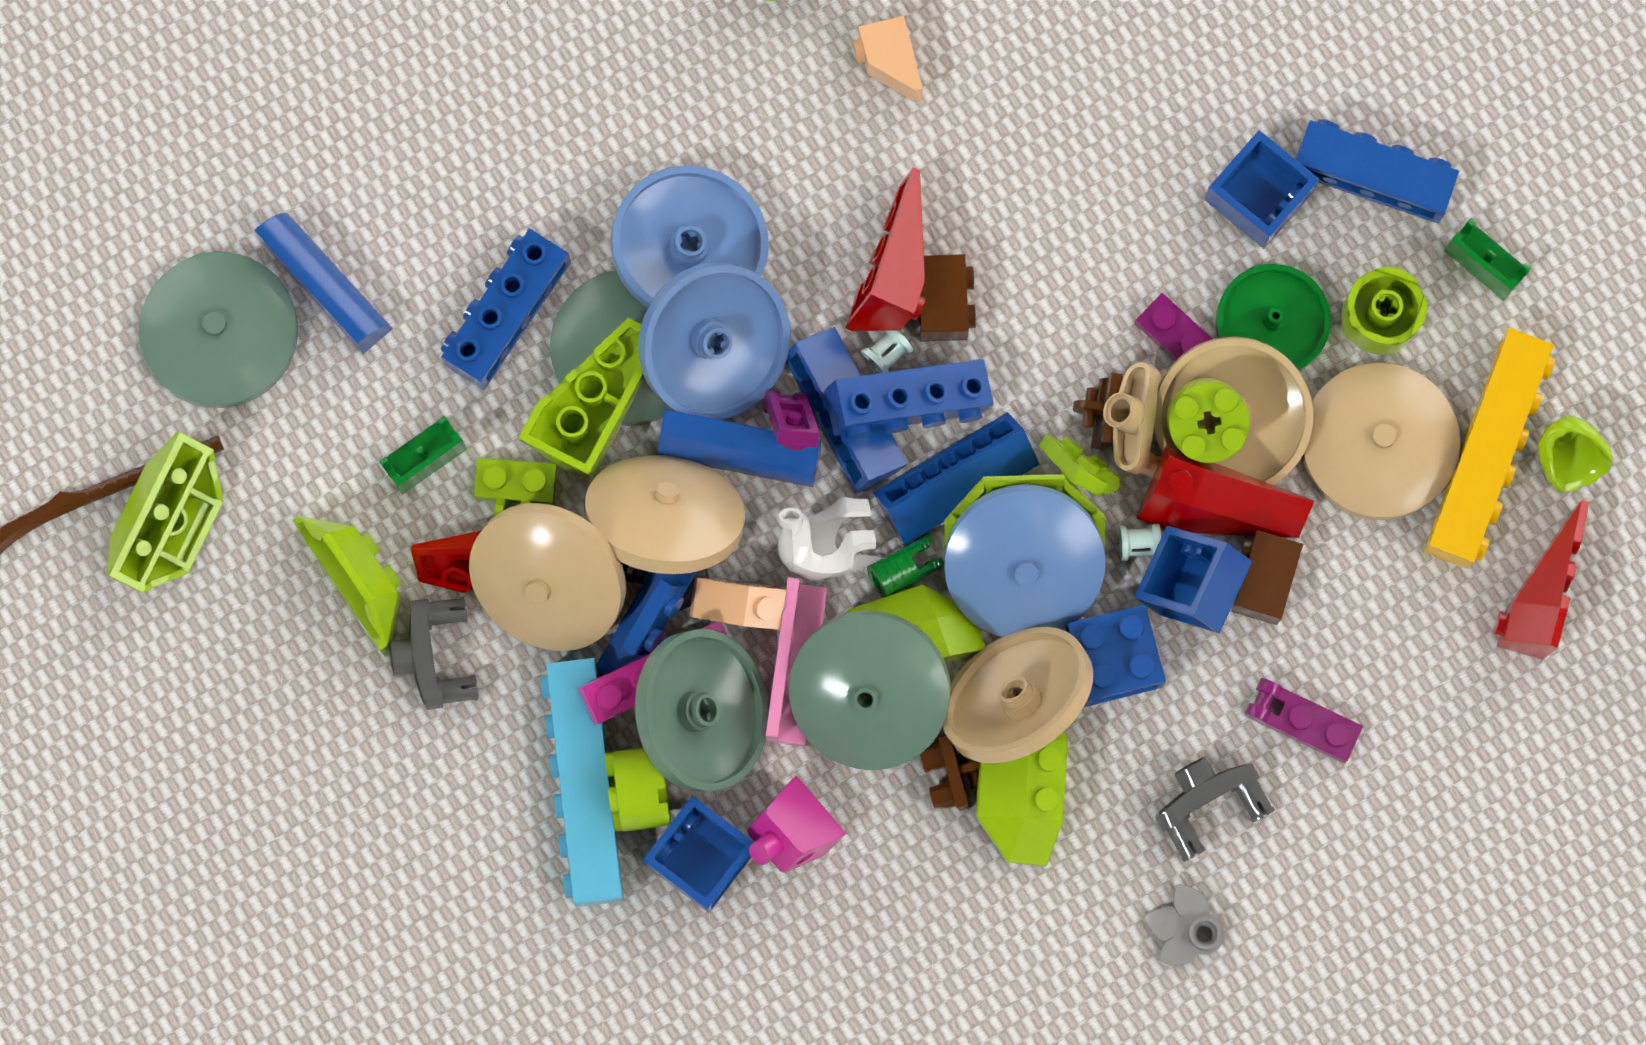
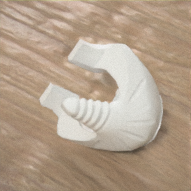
M841 497L827 509L808 518L796 508H785L780 511L779 524L782 530L779 534L778 550L783 564L790 572L811 581L850 574L851 572L867 571L869 565L879 561L881 558L874 555L869 556L868 554L856 553L864 549H876L874 530L850 531L845 534L838 549L835 545V538L839 527L846 517L871 516L869 500Z

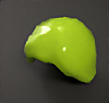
M1564 416L1546 426L1538 442L1539 460L1546 478L1553 488L1560 493L1578 491L1582 486H1589L1598 481L1600 476L1609 473L1611 469V462L1614 457L1610 446L1592 423L1575 416Z

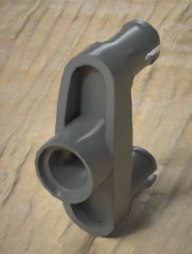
M464 597L429 602L428 598L412 600L409 639L389 641L393 676L414 674L415 682L426 710L443 708V704L479 700L478 687L474 688L477 685L475 675L440 680L435 674L429 630H432L433 625L467 622Z
M1202 757L1174 773L1183 792L1163 807L1155 818L1162 831L1168 832L1182 857V861L1185 862L1194 858V855H1199L1206 850L1188 820L1191 817L1190 813L1230 790L1237 792L1251 817L1252 823L1264 818L1263 815L1271 814L1275 809L1271 806L1257 779L1260 776L1252 763L1233 767L1215 774L1206 757Z

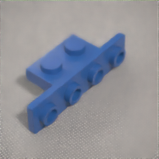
M697 571L683 574L650 572L598 661L597 669L607 674L651 653L662 641L664 636L663 630L668 621L681 608L684 601L683 595Z

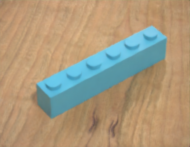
M594 658L546 664L547 675H540L542 697L543 699H550L552 714L545 715L547 738H555L556 754H549L552 778H559L561 793L554 794L556 817L564 818L565 833L558 834L561 858H568L570 873L563 874L565 897L573 898V904L576 907L624 901L617 834L614 829L613 814L610 810L608 795L610 782L605 763L607 749L604 723L594 725L577 689L598 678L597 663Z

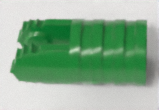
M930 534L867 567L869 578L881 597H887L944 567L942 557L938 559L933 558L917 568L911 555L930 548L934 543Z

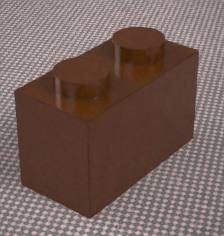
M965 254L924 256L925 282L920 296L925 298V303L919 315L920 342L968 340L969 328H976L975 304L968 305L967 290H974L973 266H966Z
M1259 530L1256 531L1252 540L1245 539L1240 553L1250 559L1252 564L1233 603L1231 612L1277 626L1282 620L1303 544Z

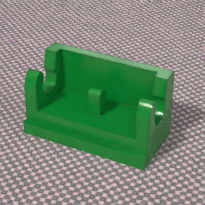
M1470 218L1459 233L1457 232L1450 240L1444 252L1504 301L1529 273L1531 267L1526 263L1524 265L1480 230L1476 226L1477 222Z
M443 415L437 422L393 453L379 460V463L403 495L463 453L467 448L462 438L455 432L448 419Z

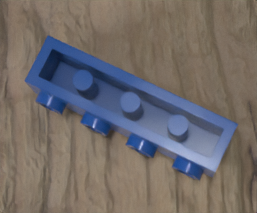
M1328 120L1309 121L1295 159L1320 179L1318 183L1438 224L1445 215L1460 170L1451 168L1449 162L1440 158L1431 157L1427 160L1414 155L1413 150L1405 146L1392 145V147L1377 143V139L1367 133L1355 132L1351 134L1339 130L1340 127L1336 123Z
M530 228L523 237L518 235L513 240L507 251V255L510 257L502 268L496 267L491 272L485 283V287L488 289L480 301L474 299L469 304L463 315V319L466 321L458 333L452 331L447 336L441 347V351L444 352L441 356L444 365L482 390H485L571 264L568 252Z
M984 359L835 379L824 390L834 436L848 434L849 439L869 436L872 434L871 430L885 429L887 434L898 433L909 429V425L922 423L923 428H934L945 424L947 419L959 418L960 423H969L983 418L982 414L994 405Z

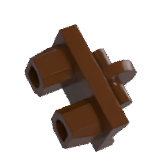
M1112 372L1108 378L1099 379L1098 389L1087 388L1085 400L1073 402L1072 410L1083 414L1082 427L1093 428L1091 448L1103 450L1113 445V427L1106 423L1103 417V409L1109 397L1119 393L1123 374Z
M947 735L939 737L938 744L929 746L920 754L925 773L946 768L949 782L929 787L933 806L935 809L956 807L959 811L970 809L971 805L963 776L968 775L971 789L978 788L980 762L973 761L962 755L965 764L960 766L956 748Z

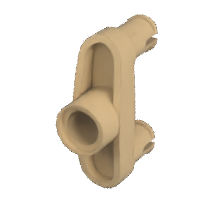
M1143 362L1135 363L1126 371L1119 393L1113 394L1106 401L1103 417L1106 423L1113 427V454L1117 466L1129 473H1142L1152 478L1162 456L1161 454L1151 452L1150 448L1155 424L1158 389L1164 375L1160 374L1155 367Z

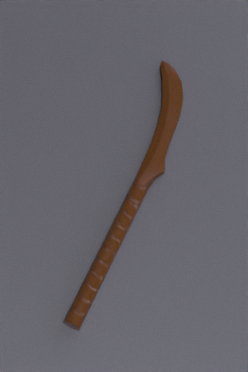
M219 435L200 442L213 449L214 453L224 450ZM145 465L90 486L87 489L73 492L59 491L49 502L0 528V555L18 539L41 525L80 507L103 499L106 496L135 486Z

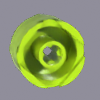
M1395 267L1377 268L1358 278L1348 293L1342 307L1341 319L1344 335L1357 347L1368 353L1378 355L1398 353L1413 340L1426 318L1427 301L1418 286L1419 283L1411 274ZM1381 305L1387 307V317L1380 314L1379 308Z
M1199 378L1186 383L1174 395L1167 409V426L1175 445L1188 458L1199 462L1214 463L1231 457L1244 446L1249 433L1250 417L1246 404L1233 387L1215 378ZM1210 411L1213 417H1218V420L1213 422V427L1210 429H1205L1203 424H1198V421L1204 419V412Z
M644 748L605 753L606 771L610 782V788H608L609 803L613 814L615 832L669 826L671 824V812L666 778L654 767Z

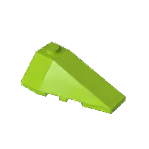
M627 318L594 349V352L582 364L566 375L565 379L550 394H546L536 404L518 440L557 466L592 482L644 379L638 351L641 324Z

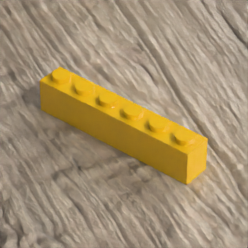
M1509 328L1502 336L1461 447L1456 469L1447 485L1423 550L1424 553L1468 569L1475 560L1482 561L1490 539L1484 537L1489 523L1492 525L1496 524L1503 506L1502 502L1497 501L1501 488H1509L1516 471V466L1510 465L1515 451L1522 452L1530 432L1524 429L1528 415L1535 416L1542 400L1543 394L1537 393L1541 379L1546 381L1549 379L1556 361L1555 358L1550 357L1554 344Z

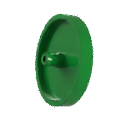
M1264 264L1244 271L1227 286L1217 307L1216 332L1218 338L1245 337L1266 343L1284 354L1300 372L1311 365L1322 352L1330 334L1331 312L1323 291L1307 274L1287 265Z

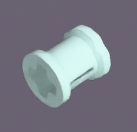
M898 330L885 331L886 334L870 349L865 347L861 351L866 362L877 373L889 372L888 369L904 354L910 355L913 352L910 343ZM890 346H892L893 348L885 356L882 357V353H884Z
M1153 524L1151 528L1127 529L1125 525H1120L1118 527L1120 560L1127 561L1130 556H1153L1161 539L1160 524Z

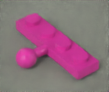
M714 621L699 628L714 630L727 635L722 622ZM651 653L577 688L594 725L600 724L635 706L638 680L643 666Z

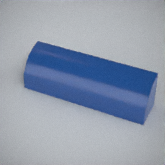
M288 213L277 214L254 229L260 242L362 354L366 353L393 329Z
M830 328L795 342L788 351L786 364L801 392L807 395L813 415L855 494L879 484L903 469L908 463L893 435L887 434L885 429L871 430V435L858 439H849L848 434L834 436L824 390L835 379L861 376L836 328Z
M665 409L659 438L658 455L687 459L707 467L813 487L821 452V440H818L817 448L805 447L803 450H792L784 447L782 444H777L773 430Z
M1007 412L874 491L873 494L900 540L906 545L943 523L946 517L983 477L1020 476L1040 464L1024 429Z

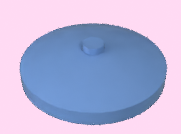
M700 166L670 167L657 171L641 180L622 201L611 232V254L617 274L633 297L647 308L668 281L679 273L700 264L711 262L732 263L761 276L765 269L769 251L766 222L752 196L730 177L718 171Z
M711 262L700 264L679 273L668 281L650 303L644 315L639 333L638 351L640 366L646 382L654 394L675 411L718 420L727 419L747 411L765 397L766 390H771L779 379L788 357L790 324L782 299L772 285L751 270L732 263Z
M1013 485L994 490L982 496L960 515L952 527L946 542L944 570L950 595L965 617L979 628L993 635L1003 637L1033 627H1053L1064 630L1067 623L1079 620L1094 603L1101 589L1105 574V553L1095 522L1088 512L1074 499L1064 493L1044 486Z

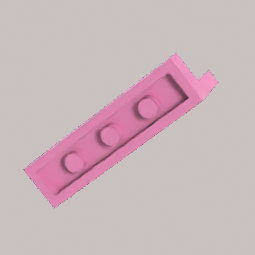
M788 577L766 729V742L806 747L807 739L799 729L790 706L789 678L794 660L802 645L816 629L823 625L828 588L800 584V579Z

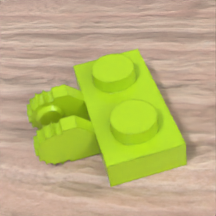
M1047 433L1038 445L1072 483L1098 497L1102 493L1112 495V493H1116V490H1119L1118 488L1121 486L1120 477L1109 469L1110 466L1095 455L1087 457L1081 454L1084 449L1069 437L1064 436L1062 440H1059Z
M477 458L474 498L475 500L496 501L494 516L506 509L507 502L520 503V505L527 503L554 505L557 465L553 463Z

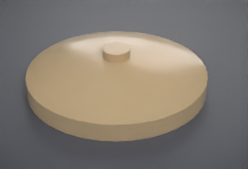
M1245 337L1212 339L1196 345L1180 356L1168 369L1158 389L1154 431L1161 452L1163 453L1166 445L1178 449L1167 426V409L1174 395L1182 386L1192 380L1215 378L1233 387L1241 396L1249 412L1250 428L1245 444L1231 457L1214 463L1272 485L1286 477L1295 468L1306 451L1313 427V405L1310 392L1304 378L1295 365L1272 346ZM1210 411L1204 412V419L1198 421V424H1203L1205 429H1210L1213 427V422L1218 420V417H1213Z
M1390 363L1358 365L1330 379L1313 398L1312 433L1302 460L1306 472L1316 489L1325 499L1340 510L1369 520L1403 518L1430 504L1452 478L1460 452V432L1457 418L1449 401L1440 389L1420 373L1407 367Z
M645 455L614 463L601 471L593 479L586 493L584 519L594 525L607 538L618 561L648 572L683 574L707 569L730 556L742 538L745 508L735 487L713 469L687 459L666 455Z
M540 503L521 504L505 509L486 524L477 536L470 553V579L481 606L501 629L528 645L553 651H570L586 647L601 639L609 631L623 608L626 596V580L621 562L617 560L607 538L594 525L567 509Z
M1033 627L1003 636L975 654L961 668L951 682L949 710L942 726L944 732L962 755L981 763L1008 762L1034 753L1061 735L1083 709L1093 684L1092 662L1079 641L1070 633L1058 628Z

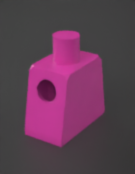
M797 776L792 778L747 829L748 835L754 841L749 847L752 859L760 865H765L771 861L783 873H787L826 855L847 834Z

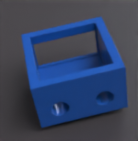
M1258 130L1208 187L1204 200L1260 247L1265 249L1314 193L1320 179L1263 132Z
M1166 526L1134 598L1160 616L1220 634L1252 561L1227 542Z
M1145 604L1067 623L1065 631L1079 641L1092 662L1093 684L1087 702L1084 705L1085 707L1160 689L1164 686L1166 679Z
M692 795L645 856L643 862L698 906L710 913L751 859L749 847L754 842Z

